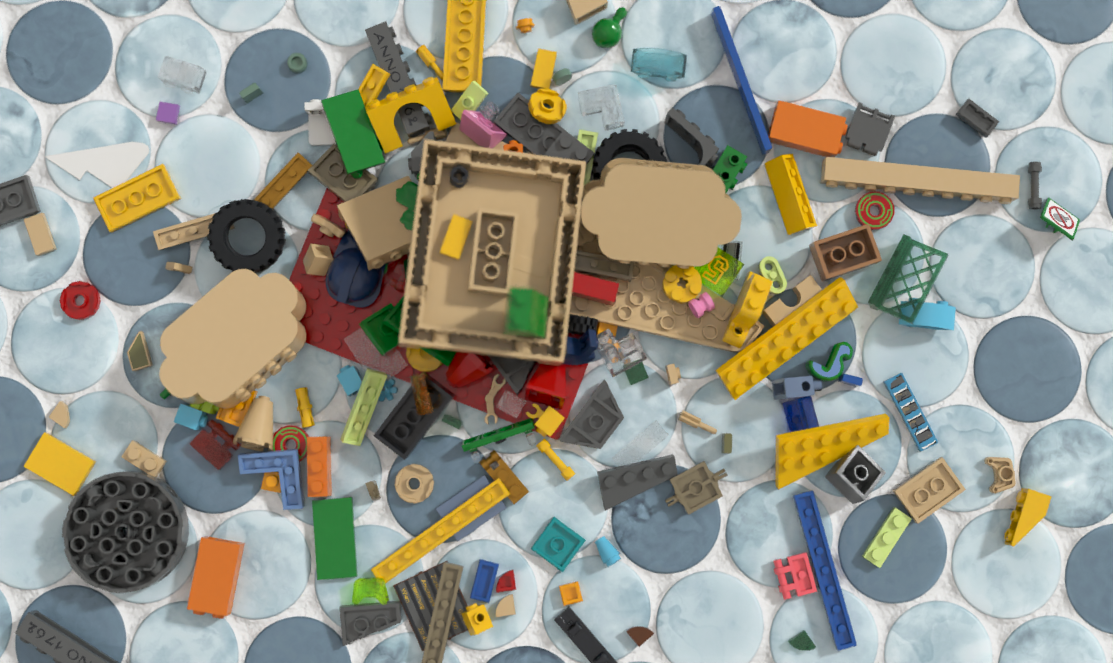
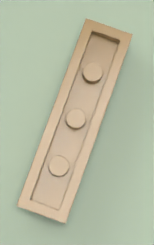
M214 214L153 231L158 250L207 237V234H209L208 225L212 222ZM234 224L231 226L230 230L235 229Z

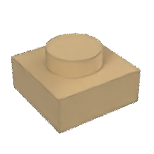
M675 364L666 365L669 385L679 383L678 379L681 378L679 367L675 368Z

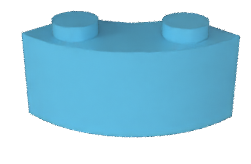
M909 298V301H901L899 324L907 327L933 330H954L956 307L949 306L946 301L928 303L921 302L919 298Z

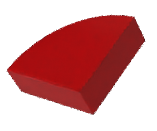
M509 570L500 577L496 593L516 590L514 570Z

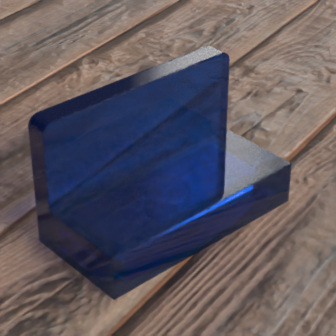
M811 396L782 403L790 432L819 427Z

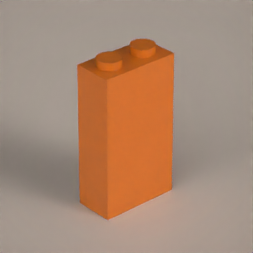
M779 100L775 105L768 137L770 142L824 157H835L841 153L843 143L840 141L842 135L845 136L848 125L845 124L846 117Z
M208 536L201 537L187 606L188 610H193V614L205 615V613H211L214 618H224V616L231 614L245 543Z

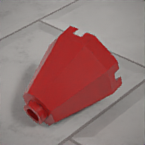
M456 352L445 373L447 376L446 381L452 387L460 388L488 375L495 368L494 363L492 365L489 364L491 359L488 355Z

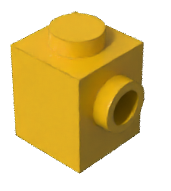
M473 603L465 607L467 611L461 613L470 635H477L493 627L484 604L477 605V603Z

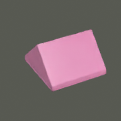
M464 110L462 112L459 130L480 147L493 149L508 135L481 112Z

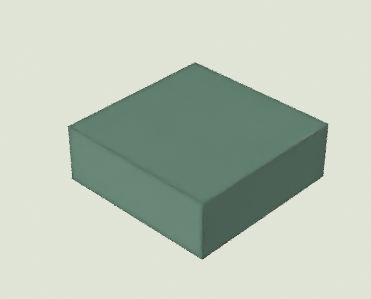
M253 83L240 91L239 94L248 104L263 94V92L256 83Z

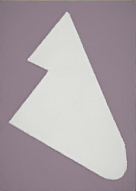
M127 142L49 155L46 158L79 180L88 171L114 188L129 179L149 154V147L140 142Z

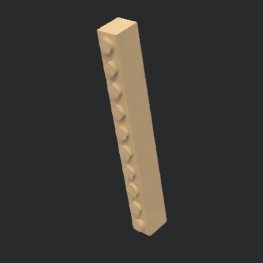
M826 157L822 161L820 184H826V187L832 188L841 185L845 186L846 189L862 187L865 191L883 189L885 193L903 191L905 195L922 193V196L933 197L935 194L941 195V198L951 199L955 196L961 197V200H973V198L980 199V202L997 200L1000 204H1011V202L1019 198L1020 175Z

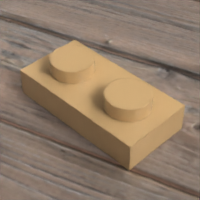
M135 440L131 441L122 455V458L154 477L158 476L167 462Z

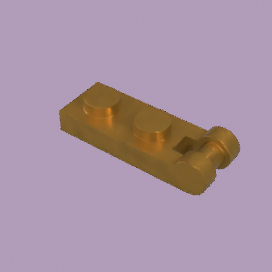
M495 450L490 452L489 457L483 458L479 462L494 481L498 478L501 479L510 492V495L507 497L513 504L529 492ZM496 461L499 466L493 470L490 465Z

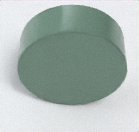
M293 53L287 60L288 67L294 73L304 72L308 65L305 56L301 53Z
M565 68L556 72L552 79L555 85H562L572 78V74L569 69Z

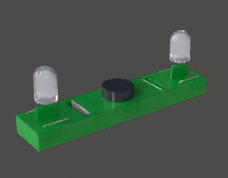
M532 418L463 440V451L472 452L473 462L478 464L481 458L478 451H476L477 447L492 442L499 444L506 441L508 437L524 432L527 434L526 438L529 445L533 446L536 444V439L531 432H533L532 429H535V422Z

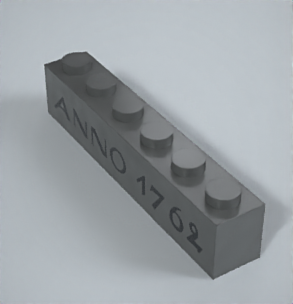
M385 21L365 29L380 68L390 73L386 81L390 93L402 92L405 87L412 84L416 86L414 78L410 79L408 76L410 68L407 61L403 62L400 55H403L399 43L395 44L393 38L396 37L393 27H388ZM408 103L398 109L409 138L424 134L425 131L430 130L429 125L432 122L428 113H423L422 107L424 105Z
M37 610L28 612L15 634L20 636L21 641L36 646L38 652L50 655L56 663H119Z

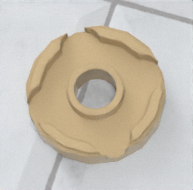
M411 464L398 472L394 485L401 499L415 504L423 502L431 495L434 488V479L426 467ZM412 478H417L420 482V486L417 489H412L409 486V481Z

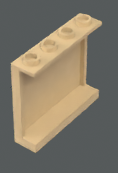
M409 176L337 205L339 217L347 225L364 256L368 270L380 268L385 263L396 261L403 255L410 253L413 230H407L405 225L400 222V218L404 211L408 210V207L396 201V189L402 188L408 181L412 182Z

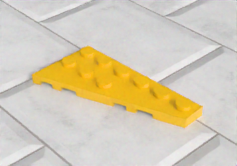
M881 414L776 435L775 486L779 490L842 458L856 445L862 448L888 435L889 416Z

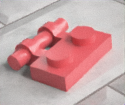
M806 552L786 557L788 565L785 566L782 565L781 559L773 560L775 565L774 573L778 576L780 584L778 588L782 592L784 600L791 598L790 590L794 589L798 597L817 592ZM785 573H791L792 583H787Z

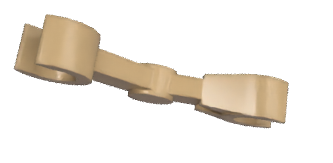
M499 374L494 376L491 390L485 396L487 405L486 424H489L488 417L490 415L495 417V424L498 422V416L494 412V397L507 382L504 378L503 383L498 384L496 380Z

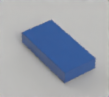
M480 559L470 595L471 599L489 603L499 567L498 563Z

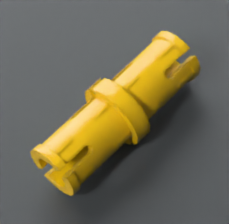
M308 388L295 389L298 403L297 411L300 413L302 428L315 426L311 410L313 406L310 404Z

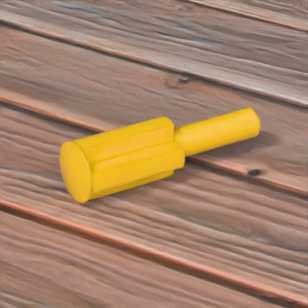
M425 45L420 46L416 53L426 66H431L439 78L443 80V72L436 65L435 61L437 60Z

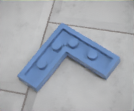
M298 449L238 454L240 474L279 471L283 510L304 508Z

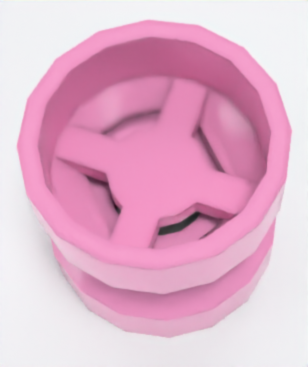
M707 292L702 293L698 299L688 301L689 308L696 318L703 316L706 311L710 312L715 309L714 302Z

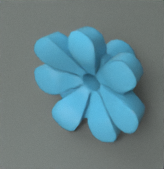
M386 378L378 399L379 401L383 402L385 398L389 401L394 399L392 393L396 394L398 392V388L393 387L396 383L394 379L387 381Z

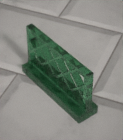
M903 234L868 301L870 308L877 311L881 310L913 324L949 255L912 240L910 236ZM915 246L922 249L924 255L912 258L911 251ZM933 255L942 257L939 263L930 266L927 258ZM925 258L928 267L917 271L914 262ZM912 263L915 272L903 276V266ZM930 270L931 279L921 283L918 274ZM916 275L919 284L908 288L905 279ZM903 280L906 289L894 292V283ZM921 288L923 292L921 298L912 300L909 291ZM907 292L910 301L899 305L896 296ZM894 297L897 306L892 308L883 306L885 300ZM912 305L914 311L911 317L903 315L901 308Z

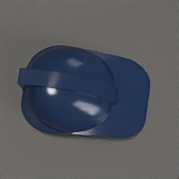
M348 230L341 238L326 275V289L329 295L336 301L358 308L367 307L377 299L380 293L386 263L380 268L368 270L367 262Z

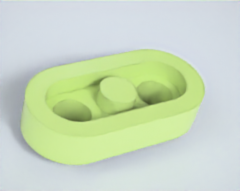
M771 256L763 258L759 263L761 276L779 283L778 288H774L772 283L769 292L772 294L782 293L787 287V281L778 261ZM770 264L771 270H766L765 265Z

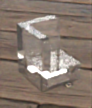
M505 390L496 407L517 418L527 401Z

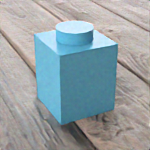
M347 365L339 370L340 373L336 376L347 396L351 397L358 393L363 378L356 366L351 367Z
M180 404L174 419L175 423L194 430H201L208 421L206 412L190 407L187 404Z

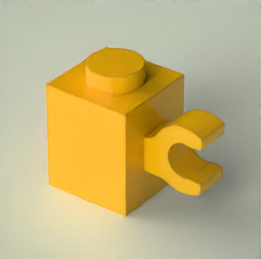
M534 403L532 406L537 409L536 414L532 415L529 412L526 414L532 419L539 418L535 423L538 427L536 431L544 437L546 435L551 437L565 418L550 406L544 412Z

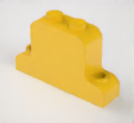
M751 271L748 272L721 341L737 348L743 345L749 330L758 321L773 281ZM735 329L740 330L741 334H737Z

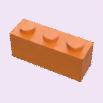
M307 437L308 497L332 495L331 437Z

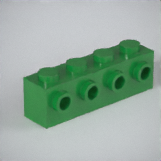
M728 145L713 169L714 173L722 179L725 193H727L728 189L733 190L738 182L735 177L738 172L742 174L747 166L745 162L747 156Z

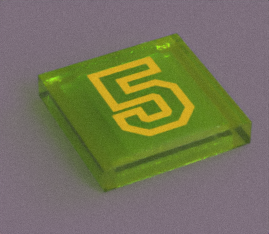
M718 247L716 255L709 263L703 266H695V269L701 276L702 284L723 297L744 264Z

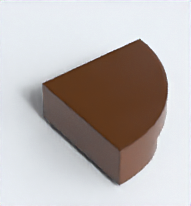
M642 626L631 627L626 630L639 647L654 634L652 630Z

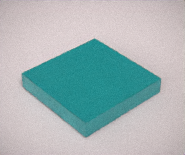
M553 517L531 549L563 572L586 540L556 517Z

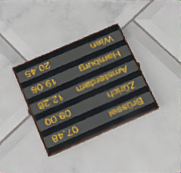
M444 562L423 572L420 571L417 575L393 585L422 651H424ZM460 587L447 640L468 630L461 615L462 612L467 611L465 607L468 605Z

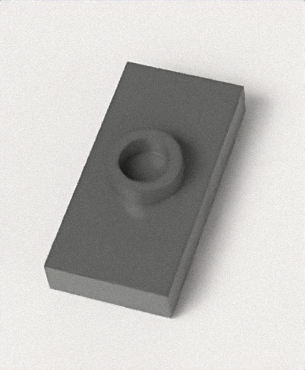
M969 98L955 114L985 138L990 135L999 123L996 118Z

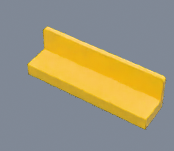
M793 154L780 155L766 162L764 165L787 234L792 235L801 230L816 227L817 224Z

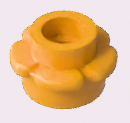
M532 18L520 19L517 21L518 26L516 29L520 30L521 33H528L532 31L535 24H533Z

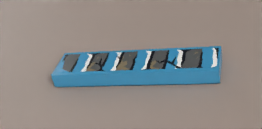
M903 373L883 381L918 450L921 452L939 443Z

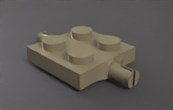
M705 461L669 479L674 488L675 495L665 499L668 507L677 502L681 503L689 515L723 497L718 487V480L728 475L724 473L726 472L724 468L713 474L708 469Z

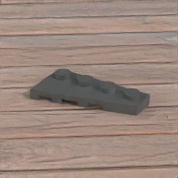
M672 454L597 471L605 511L677 476L675 456Z

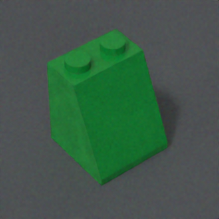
M511 287L507 293L504 335L545 338L548 297L533 289Z

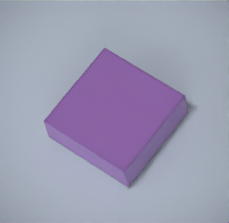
M159 101L156 121L177 125L180 106Z

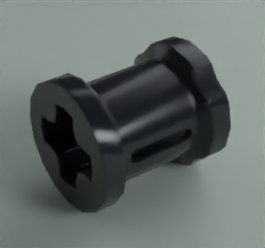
M455 166L450 172V183L455 188H462L468 182L469 173L465 167ZM456 174H460L462 180H458Z

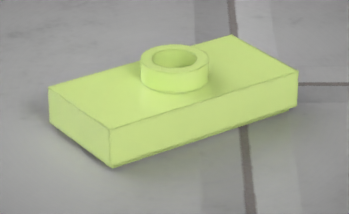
M472 81L453 106L451 112L461 120L464 110L476 111L489 93L476 81Z

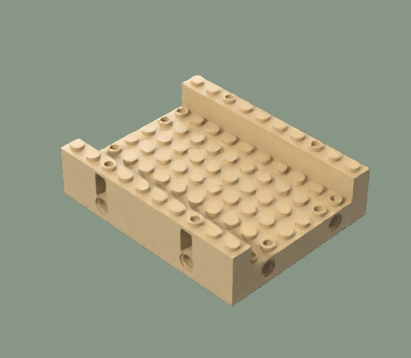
M424 139L399 347L414 349L424 347L539 361L538 364L555 366L564 363L586 162ZM455 166H463L469 173L468 182L462 188H455L450 183V172ZM456 174L458 180H462L460 174ZM453 214L473 221L459 260L440 254ZM511 287L533 289L548 297L545 338L504 335L507 293Z

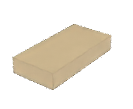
M44 213L24 219L37 256L57 250Z

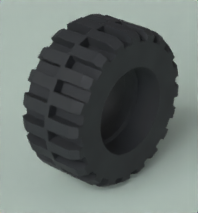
M623 129L618 134L614 132L610 134L608 139L605 138L601 142L600 147L598 146L595 152L592 166L593 180H600L604 166L620 153L634 152L642 156L644 160L667 162L666 156L663 154L664 150L662 146L657 145L658 141L655 138H649V134L646 132L641 134L638 133L637 129H632V132H627V129Z
M249 199L234 200L227 205H223L213 215V220L208 225L209 234H207V240L210 243L208 247L210 252H213L214 259L220 262L225 269L232 270V272L238 269H248L258 273L268 269L282 254L286 242L285 227L282 225L281 218L266 204ZM243 218L256 220L265 231V243L261 250L253 255H242L236 252L229 243L228 234L231 226Z

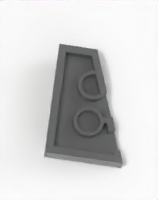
M400 601L341 605L340 619L343 646L357 639L365 638L374 632H379L401 623Z

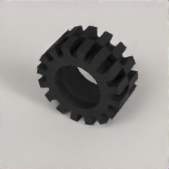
M569 315L567 333L583 335L588 329L597 331L598 320L591 317Z

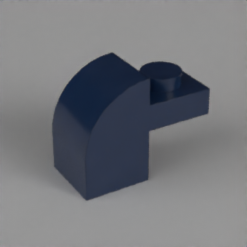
M588 329L579 339L567 337L564 363L562 364L581 365L594 360V351L598 348L596 331Z

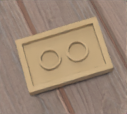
M939 457L893 490V492L915 523L919 524L966 489L943 457Z

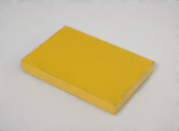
M44 432L23 467L69 494L76 496L96 461L49 433Z

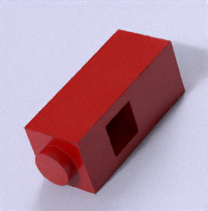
M574 272L571 295L613 306L619 283Z

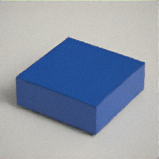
M841 374L838 382L858 387L862 386L863 379L848 374Z

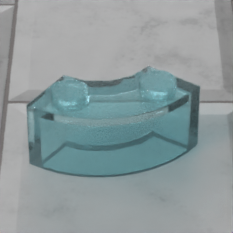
M658 48L633 49L631 72L638 74L639 78H649V76L665 78L666 81L674 82L676 79L685 77L687 55Z

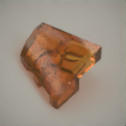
M424 373L410 375L417 415L432 413L433 408L430 393L427 391Z

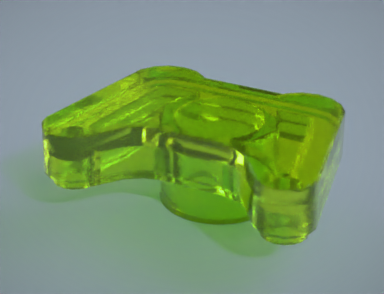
M374 577L358 578L354 582L352 603L357 605L363 598L373 597L382 605L386 604L389 601L385 581L382 578Z

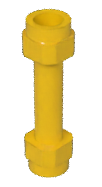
M544 438L536 447L549 457L562 472L563 478L568 481L576 473L570 466L567 467L550 448L549 442Z

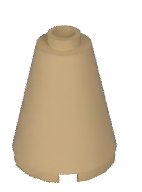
M258 396V398L253 399L233 439L235 445L238 441L242 443L241 447L246 449L263 451L264 448H269L268 451H272L273 402L270 401L269 397Z

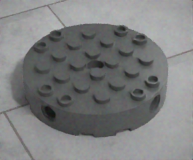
M136 471L111 473L88 483L71 501L66 519L63 521L62 538L64 537V551L71 567L88 584L113 593L141 590L164 579L180 562L189 536L186 509L178 494L158 477ZM124 527L128 528L127 537L123 533Z

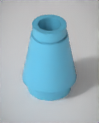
M605 536L595 541L602 562L607 567L621 559L618 550Z

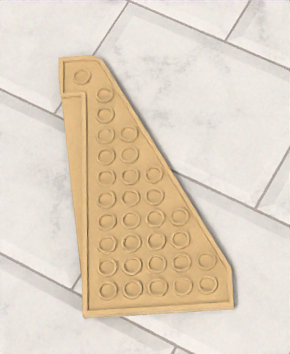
M596 239L576 249L578 251L604 255ZM635 261L631 282L576 272L619 283L613 306L571 295L569 315L591 317L605 324L729 352L742 351L755 340L765 327L757 321L749 330L745 342L740 348L721 341L735 304H731L702 285L701 291L695 299H698L702 293L707 292L714 302L715 309L710 312L706 311L703 316L696 318L690 310L688 303H677L669 299L663 291L662 282L664 275L673 266L671 264L669 267H662L658 263L641 265ZM679 279L680 281L677 285L682 286L683 289L686 288L687 282ZM735 329L737 334H741L740 330Z

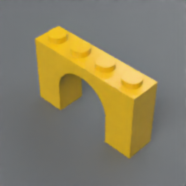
M428 77L421 84L416 86L415 84L409 85L402 92H392L385 99L380 101L378 99L368 103V106H365L367 115L385 153L403 146L394 125V117L398 109L405 104L419 103L427 107L432 114L438 131L456 125L437 77Z

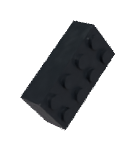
M422 372L373 436L405 460L411 455L456 395L426 372Z

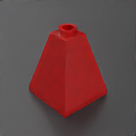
M541 364L527 384L524 399L562 410L566 397L565 364H560L559 366Z

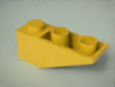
M1022 488L1016 496L1017 505L1010 516L1011 524L1004 535L1006 545L1015 546L1046 516L1052 496L1027 488Z

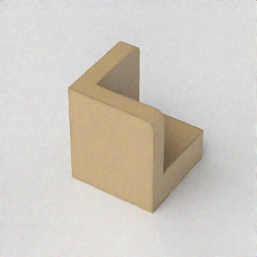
M310 244L303 259L307 274L326 275L333 260L329 246Z

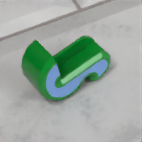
M847 342L835 344L825 367L811 360L806 361L805 367L808 374L817 380L820 379L825 382L838 379L844 370L843 360L851 359L853 349Z

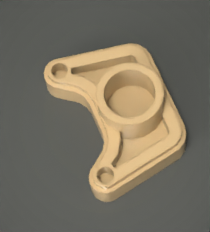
M313 214L311 217L313 223L321 226L319 230L329 237L333 238L336 235L341 238L346 232L345 229L321 215Z
M986 457L984 459L985 464L990 466L994 473V483L989 487L991 493H998L1015 486V472L1011 459L1001 457Z

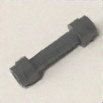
M1029 162L1028 173H1031V198L1028 199L1029 209H1041L1042 198H1039V173L1042 172L1041 162Z

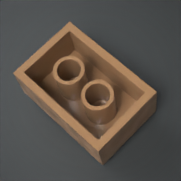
M869 224L815 241L809 245L822 282L882 261Z

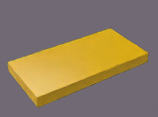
M164 164L93 197L111 233L181 199Z

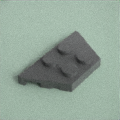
M488 355L518 395L536 361Z
M605 380L602 381L559 438V441L597 449L603 447L624 419Z

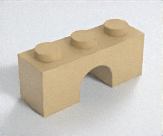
M811 275L792 288L797 296V303L794 307L786 306L779 298L762 311V314L772 327L822 291Z

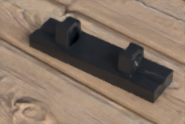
M570 606L554 619L591 663H618ZM600 653H602L601 656H600L598 659L595 660V658H596Z

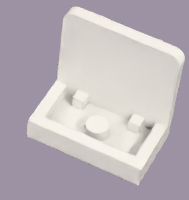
M313 99L310 102H305V111L308 114L309 144L312 146L336 144L321 100Z

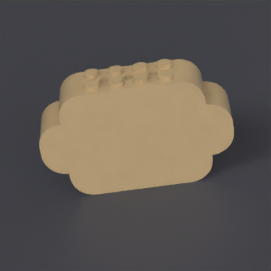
M616 158L604 166L600 180L590 181L583 187L580 218L585 228L595 234L602 253L608 258L619 260L620 263L624 264L636 261L641 265L658 263L659 266L669 267L670 264H673L679 268L687 269L689 266H703L709 263L716 255L718 245L731 242L739 233L742 214L738 204L725 193L722 179L707 166Z
M248 269L233 271L163 331L160 338V347L167 358L163 361L159 371L162 384L173 396L189 404H201L208 401L219 408H232L240 402H245L251 397V393L256 388L263 387L271 375L274 376L279 373L282 366L286 362L289 363L297 356L296 353L303 348L306 342V330L300 320L306 312L305 298L282 274L269 273L260 278L256 273Z

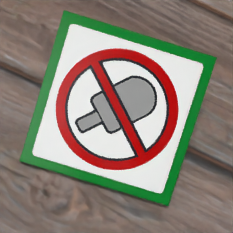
M1048 197L1040 218L1047 222L1046 228L1049 225L1054 227L1053 233L1059 231L1070 240H1073L1080 219Z

